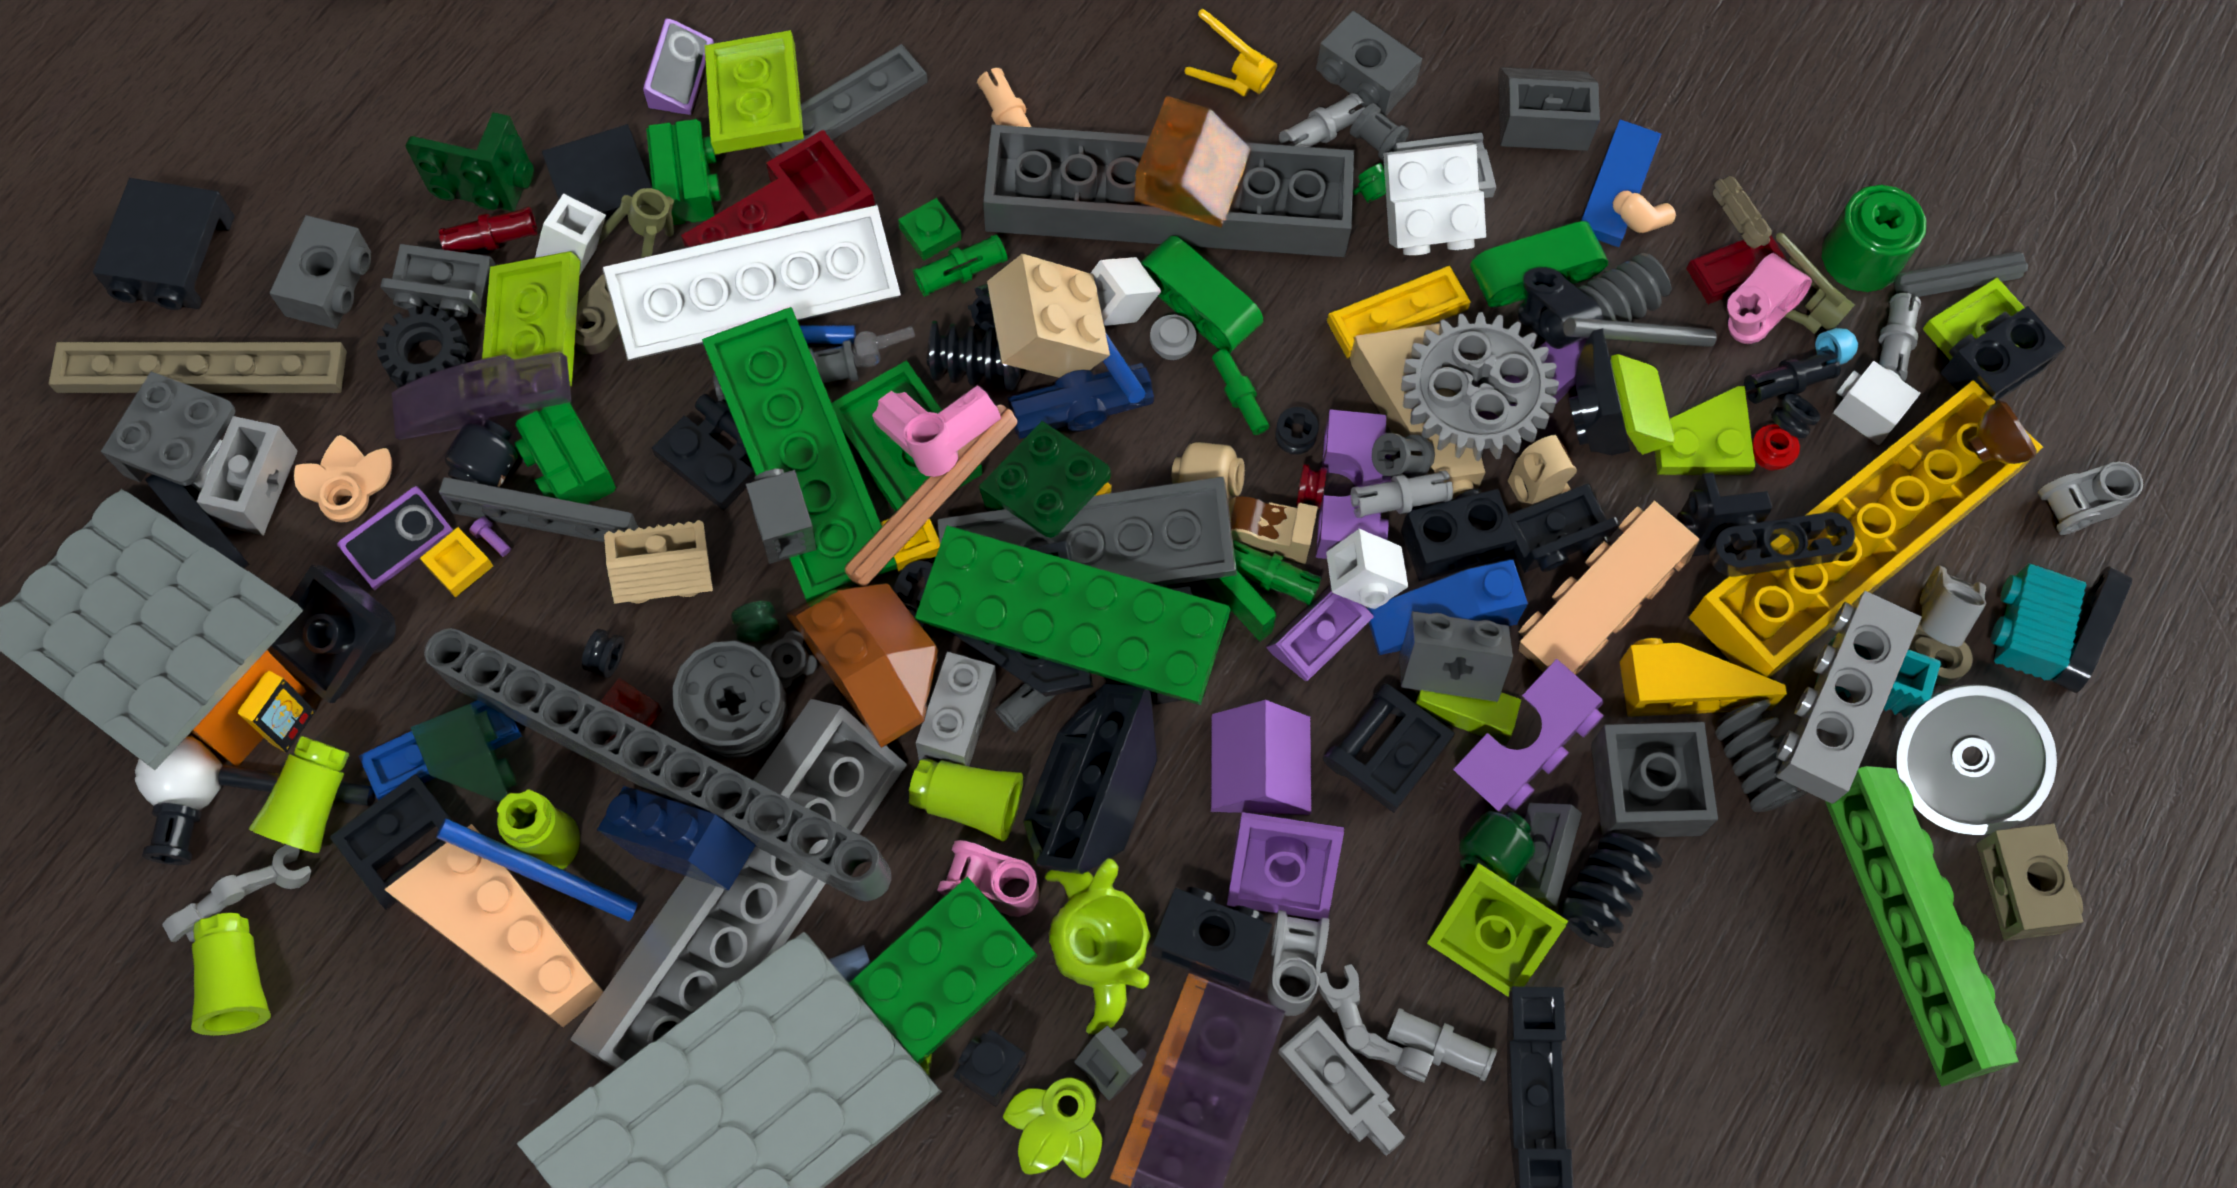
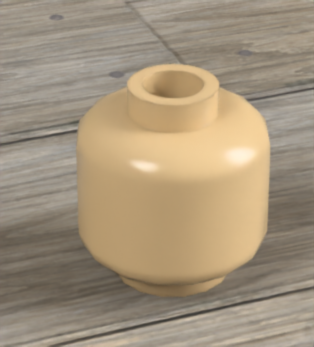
M1192 443L1187 446L1182 457H1176L1173 462V484L1224 477L1228 503L1233 496H1239L1242 491L1245 476L1244 461L1242 458H1237L1236 452L1229 445Z

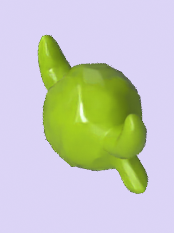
M1107 858L1102 863L1094 877L1089 871L1084 874L1050 870L1045 875L1047 881L1060 882L1068 896V902L1063 908H1060L1059 912L1052 919L1051 929L1048 933L1049 943L1060 973L1078 984L1093 988L1095 998L1094 1017L1086 1027V1032L1092 1035H1096L1106 1026L1114 1027L1121 1018L1127 1003L1126 985L1144 989L1149 984V975L1144 971L1138 970L1146 958V948L1151 937L1145 914L1126 893L1113 888V882L1117 877L1119 866L1110 858Z

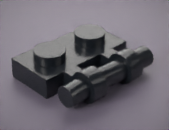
M703 394L696 401L695 409L706 416L705 420L697 426L684 415L652 447V451L655 457L724 511L747 488L746 484L755 480V473L746 464L749 458L727 403L724 401L717 402L708 394ZM722 431H725L737 441L730 451L715 440Z

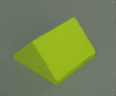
M1478 863L1427 944L1509 997L1510 987H1525L1566 927L1568 920Z

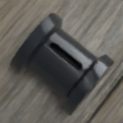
M171 803L155 804L152 815L156 817L151 844L144 847L142 857L153 862L169 865L191 864L192 854L188 852L194 823L200 822L202 812L185 805Z

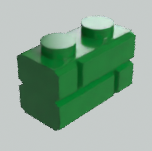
M694 119L678 121L675 125L670 123L649 125L646 131L652 188L659 190L666 197H671L674 200L671 210L673 225L685 224L686 221L691 223L702 222L713 217V202L721 201V192L717 174L709 173V164L717 163V159L711 144V137H704L701 122Z
M562 397L544 406L541 411L536 410L517 420L515 425L522 438L515 441L514 444L527 467L534 464L538 465L543 476L535 479V482L543 496L589 505V502H595L615 491L616 486L607 467L567 398Z

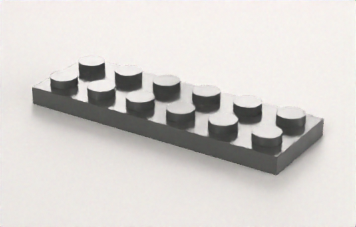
M1224 477L1096 495L1057 536L1052 538L1043 536L1006 509L938 519L940 543L947 525L1025 548L1067 541L1070 545L1071 557L1074 562L1158 586L1237 575Z

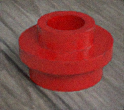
M1776 424L1762 427L1757 431L1752 440L1755 461L1761 467L1768 470H1779L1789 467L1797 459L1800 452L1798 438L1790 435ZM1770 441H1774L1781 445L1783 450H1778L1771 445Z

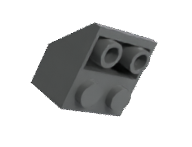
M1500 67L1498 72L1500 146L1588 151L1600 122L1598 82L1588 72Z

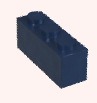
M626 786L611 801L604 819L597 828L599 832L639 860L728 891L756 846L716 814Z

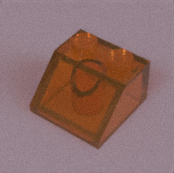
M1166 96L1136 170L1134 201L1222 228L1248 161L1251 148L1211 109Z

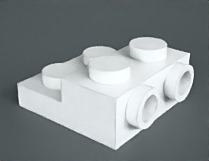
M1464 143L1383 153L1388 232L1391 245L1396 248H1403L1404 255H1422L1431 252L1430 244L1447 242V249L1462 250L1475 247L1474 239L1486 238L1484 192L1479 190L1477 144Z

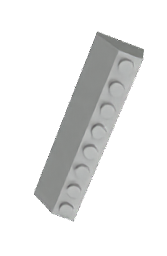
M810 699L753 781L860 834L907 764L886 745L881 748L868 729L845 708ZM784 818L772 821L767 831L777 829L783 823ZM828 840L816 842L811 847L809 854L821 851L826 846ZM756 846L729 891L685 876L570 1040L608 1067L616 1070L648 1044L661 1038L733 981H738L782 947L826 883Z

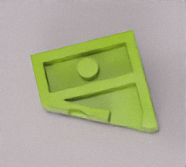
M1737 386L1670 418L1675 439L1674 444L1655 451L1657 475H1702V473L1713 472L1714 475H1750L1755 468L1745 386Z

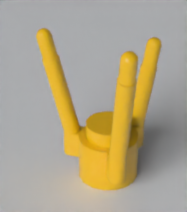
M1199 10L1198 16L1241 52L1231 70L1237 77L1234 80L1192 67H1186L1184 70L1185 74L1232 89L1243 97L1247 95L1250 89L1257 94L1262 93L1274 76L1277 63L1258 51L1253 50L1206 10Z

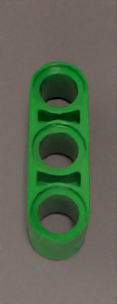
M1580 221L1488 249L1472 260L1470 269L1487 305L1496 308L1525 299L1526 290L1523 287V276L1530 269L1537 267L1551 268L1560 272L1570 283L1576 284L1600 274L1607 267L1608 259L1590 223Z
M1169 236L1140 261L1160 288L1161 293L1158 297L1179 316L1188 319L1193 324L1195 330L1217 349H1227L1231 353L1263 324V315L1257 305L1179 237Z

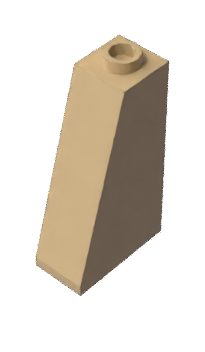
M1440 324L1356 335L1350 356L1352 366L1381 415H1386V424L1391 432L1399 434L1404 438L1411 434L1422 435L1425 424L1424 422L1411 425L1410 417L1414 409L1403 407L1404 394L1407 393L1401 390L1402 377L1406 376L1403 373L1405 360L1413 359L1411 352L1414 343L1424 345V332L1427 329L1439 335ZM1447 388L1436 391L1444 397L1457 395L1453 390ZM1435 434L1427 438L1433 444L1435 459L1426 475L1444 470L1447 471L1450 478L1449 480H1444V483L1452 482V500H1455L1458 495L1466 491L1479 489L1485 475L1482 457L1480 461H1476L1473 449L1466 448L1462 456L1457 458L1455 455V444L1449 443L1440 451L1437 449L1439 436ZM1411 451V455H1422L1420 451Z

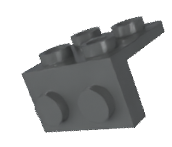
M151 371L104 445L101 453L124 477L141 483L148 472L179 485L188 486L199 475L231 422L232 417L235 415L236 410L232 403L226 399Z

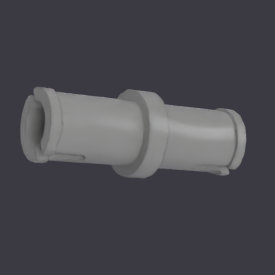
M1351 93L1346 98L1326 109L1323 107L1314 109L1309 113L1307 119L1280 132V144L1290 140L1294 142L1287 146L1311 147L1319 142H1330L1336 138L1337 132L1353 124L1365 109V107H1362L1356 111L1354 109L1350 110L1363 103L1362 99L1357 94Z
M1899 293L1892 296L1887 326L1882 328L1879 336V343L1882 346L1879 365L1897 373L1902 381L1907 379L1911 350L1915 349L1918 342V333L1915 327L1918 311L1921 307V300L1915 296L1912 299L1911 307H1909L1912 295L1910 293Z
M1445 470L1407 478L1402 474L1393 476L1391 482L1353 487L1351 489L1352 507L1359 506V508L1354 509V514L1357 518L1394 510L1399 514L1411 512L1412 507L1451 501L1453 497L1452 482L1444 483V480H1449L1450 476Z
M1401 1008L1398 1009L1387 1037L1389 1041L1393 1040L1404 1046L1415 1048L1434 1056L1432 1063L1437 1066L1444 1062L1479 1077L1482 1081L1486 1080L1497 1053L1495 1048L1491 1049L1454 1033V1027L1444 1023L1442 1028L1409 1014Z

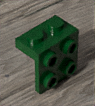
M492 113L477 150L410 136L405 145L428 191L442 200L452 201L456 198L473 202L475 205L486 210H496L498 208L513 212L516 209L523 189L529 188L533 179V164L530 162L523 147L522 139L518 135L511 117L508 115Z
M1041 421L978 487L987 512L1006 509L1043 536L1052 538L1057 536L1110 480L1111 471L1108 464Z

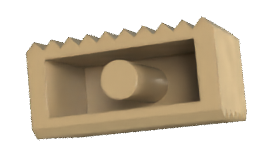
M697 520L694 524L688 521L684 525L678 522L675 526L668 523L665 527L658 525L652 528L648 526L644 530L638 527L635 531L627 529L625 532L618 530L615 533L608 531L604 534L606 565L614 604L622 602L644 603L649 599L677 595L692 597L700 592L713 591L705 529L702 521Z

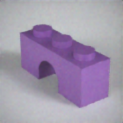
M1330 410L1324 430L1322 467L1327 468V473L1343 475L1350 479L1355 487L1391 482V476H1383L1377 472L1371 458L1375 441L1381 435L1386 434V415ZM1385 455V459H1391L1392 455ZM1324 495L1318 517L1316 558L1327 559V551L1358 529L1387 540L1388 519L1380 518L1381 513L1357 518L1354 514V509L1359 508V506L1352 507L1351 495L1345 497Z
M1558 659L1522 695L1541 716L1542 729L1538 739L1525 749L1513 750L1502 746L1487 733L1453 769L1499 812H1502L1507 806L1516 811L1535 790L1528 783L1541 769L1548 775L1554 771L1569 754L1563 746L1576 732L1584 738L1604 716L1598 711V708L1603 704V699Z

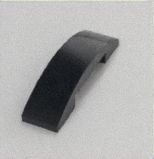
M1512 986L1509 991L1507 1084L1510 1140L1516 1188H1573L1572 1149H1567L1562 1056V1042L1566 1041L1564 987Z

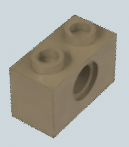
M2055 824L1997 830L1976 844L2003 941L2063 934L2084 922L2082 918V898L2079 891L2073 887L2067 867L2068 851L2065 843L2058 837ZM2027 873L2036 877L2040 883L2041 891L2031 886Z

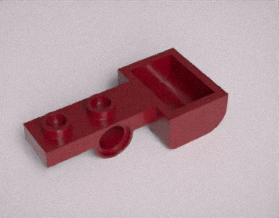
M821 130L766 162L771 181L770 184L685 232L681 237L686 248L871 207L875 205L874 195L826 132Z

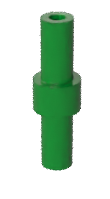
M1227 349L1216 352L1212 356V360L1226 384L1224 392L1231 405L1240 409L1253 435L1264 433L1269 429L1270 425L1255 400L1257 392L1247 376H1242Z

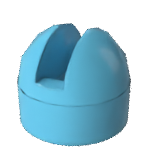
M1834 328L1819 334L1815 347L1817 354L1825 350H1832L1837 355L1836 359L1827 361V365L1840 362V365L1851 360L1856 354L1858 342L1855 335L1848 329Z

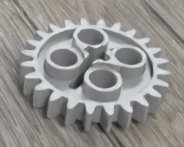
M1483 312L1478 313L1475 324H1469L1463 314H1459L1457 327L1453 328L1443 319L1440 321L1439 335L1427 329L1424 332V345L1413 344L1411 352L1413 359L1405 360L1403 373L1406 376L1402 377L1401 390L1407 392L1404 394L1403 407L1414 409L1410 417L1411 425L1425 422L1422 431L1424 438H1430L1435 434L1439 436L1438 450L1441 451L1449 443L1455 444V455L1457 458H1460L1466 448H1472L1475 460L1480 461L1483 449L1490 448L1493 456L1496 459H1500L1503 445L1506 444L1510 450L1517 453L1520 449L1521 437L1533 443L1537 434L1536 427L1546 428L1549 420L1547 413H1553L1557 400L1552 396L1557 393L1559 381L1551 379L1554 377L1556 364L1544 363L1549 351L1547 347L1533 349L1537 336L1535 333H1531L1523 338L1519 336L1520 322H1516L1509 329L1502 328V315H1498L1491 325L1486 324ZM1473 353L1481 359L1470 361L1463 358L1461 354ZM1514 375L1521 379L1522 382L1510 383L1502 377ZM1447 388L1453 390L1457 395L1444 397L1436 391ZM1490 411L1496 414L1498 418L1486 420L1480 417L1478 413Z

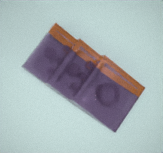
M1189 973L1110 1179L1132 1188H1222L1286 1011Z

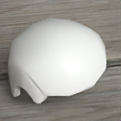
M187 736L156 770H153L139 759L135 769V782L139 791L153 806L155 804L171 803L200 810L209 805L221 789L218 777L222 763L204 743L193 736Z

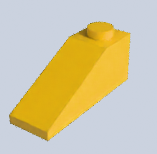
M1647 638L1635 642L1620 660L1628 717L1731 712L1749 703L1769 699L1771 705L1766 710H1772L1787 694L1785 684L1682 643H1663L1658 638Z

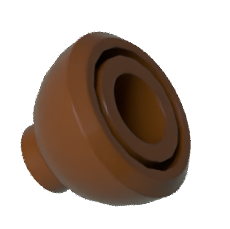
M2000 400L1993 403L1983 413L1978 422L1977 435L1968 439L1983 464L1992 459L2004 464L2023 463L2035 458L2037 452L2032 440L2010 406L2005 401Z

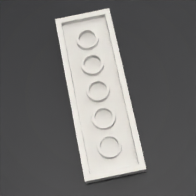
M877 205L603 267L628 361L702 344L703 338L792 307L797 321L897 298L901 295Z

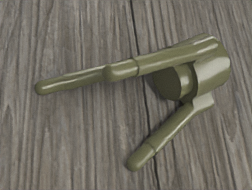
M652 188L638 190L633 197L624 195L619 208L603 225L598 244H601L621 220L628 215V221L633 230L644 237L641 258L652 256L656 233H659L664 228L666 236L671 237L674 234L671 211L674 200L671 197H666L659 190Z
M1777 233L1776 240L1791 256L1789 262L1812 279L1811 285L1817 290V293L1805 305V308L1811 312L1809 316L1793 309L1784 317L1802 324L1813 334L1821 326L1827 331L1834 329L1855 304L1834 288L1784 233Z

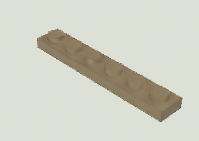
M56 342L49 385L56 393H138L152 371L207 393H341L347 351L341 342Z

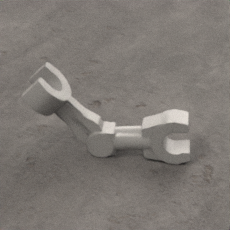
M285 845L276 851L271 866L244 873L237 877L236 875H229L218 880L210 889L211 893L199 903H191L165 920L162 925L170 941L177 942L186 934L190 942H195L193 928L197 921L220 913L228 905H233L243 899L244 896L275 882L283 888L295 889L306 884L311 875L309 866L296 871L288 870L284 866L286 863L297 860L299 848Z
M1352 964L1344 966V974L1348 985L1343 989L1333 988L1329 983L1327 973H1320L1318 990L1332 1012L1338 1013L1344 1031L1346 1047L1352 1053H1360L1369 1059L1382 1060L1392 1064L1402 1074L1424 1083L1434 1056L1411 1047L1400 1048L1386 1042L1376 1033H1368L1357 1008L1360 1002L1359 977Z

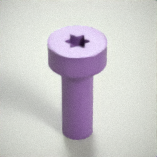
M485 516L476 520L470 527L469 532L476 539L482 537L502 557L507 555L511 548L491 529L492 522Z

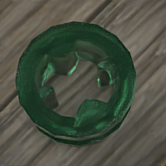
M769 601L751 602L738 607L732 612V622L739 626L735 631L738 641L757 642L767 639L779 631L778 620L771 618L775 613L773 603Z

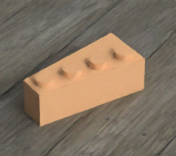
M1655 500L1645 511L1640 507H1636L1619 526L1623 534L1611 546L1604 541L1586 560L1585 563L1590 569L1578 581L1571 576L1558 588L1552 596L1557 603L1549 612L1543 616L1537 611L1519 631V634L1524 637L1520 641L1519 651L1543 673L1558 659L1571 672L1577 675L1608 643L1607 637L1612 632L1618 633L1631 621L1642 605L1640 603L1644 598L1652 599L1665 586L1668 579L1675 572L1673 568L1679 572L1690 561L1700 539Z
M471 824L470 826L467 827V828H469V829H471V830H474V831L480 833V832L473 826V824ZM446 843L384 889L403 906L562 1027L595 1003L604 992L517 878L505 867L450 843Z

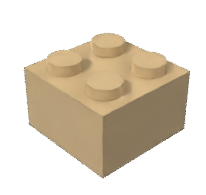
M1021 254L987 281L1002 364L1060 378L1073 371L1091 370L1110 356L1093 274Z

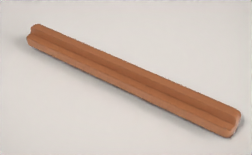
M1001 404L996 405L1001 419L957 451L958 460L949 472L940 476H929L845 565L844 571L854 583L859 586H867L1017 425V419L1009 408Z

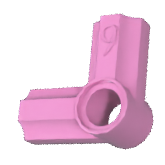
M978 385L938 414L927 412L905 392L894 393L890 391L878 400V407L872 415L876 425L913 458L919 472L925 476L932 477L949 472L958 460L957 451L1001 419L998 408L991 401L988 394Z

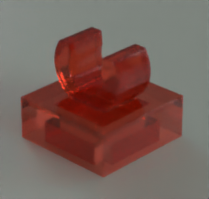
M618 678L600 701L602 704L647 727L651 725L662 710L659 703Z

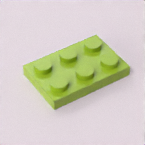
M791 30L704 45L710 137L715 154L804 139L795 42Z
M571 251L490 267L479 393L487 399L495 400L572 386L581 259Z

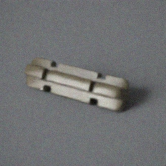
M1731 176L1724 180L1718 179L1714 183L1713 195L1718 203L1723 206V210L1739 233L1742 234L1741 236L1747 245L1754 249L1760 245H1767L1770 242L1769 236L1772 234V230L1767 222L1761 218L1762 215L1747 194L1742 191L1743 188L1738 181Z

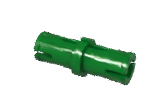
M992 235L991 238L960 250V248L955 247L949 250V256L922 268L914 269L913 275L920 292L926 297L930 293L958 281H961L962 284L972 281V275L996 264L1004 263L1008 259L1000 238L997 235ZM977 257L975 261L943 274L944 271Z
M1233 540L1236 570L1241 575L1260 583V588L1269 592L1270 589H1274L1294 597L1309 606L1311 605L1321 583V576L1314 575L1284 562V557L1274 553L1273 556L1252 549L1237 540Z

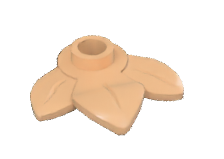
M339 435L326 450L320 465L309 463L295 466V486L304 498L319 503L321 511L327 518L335 522H349L362 515L368 506L369 497L386 486L391 476L392 457L387 448L375 450L364 456L355 444L346 437ZM352 496L346 504L338 506L339 501L343 497Z

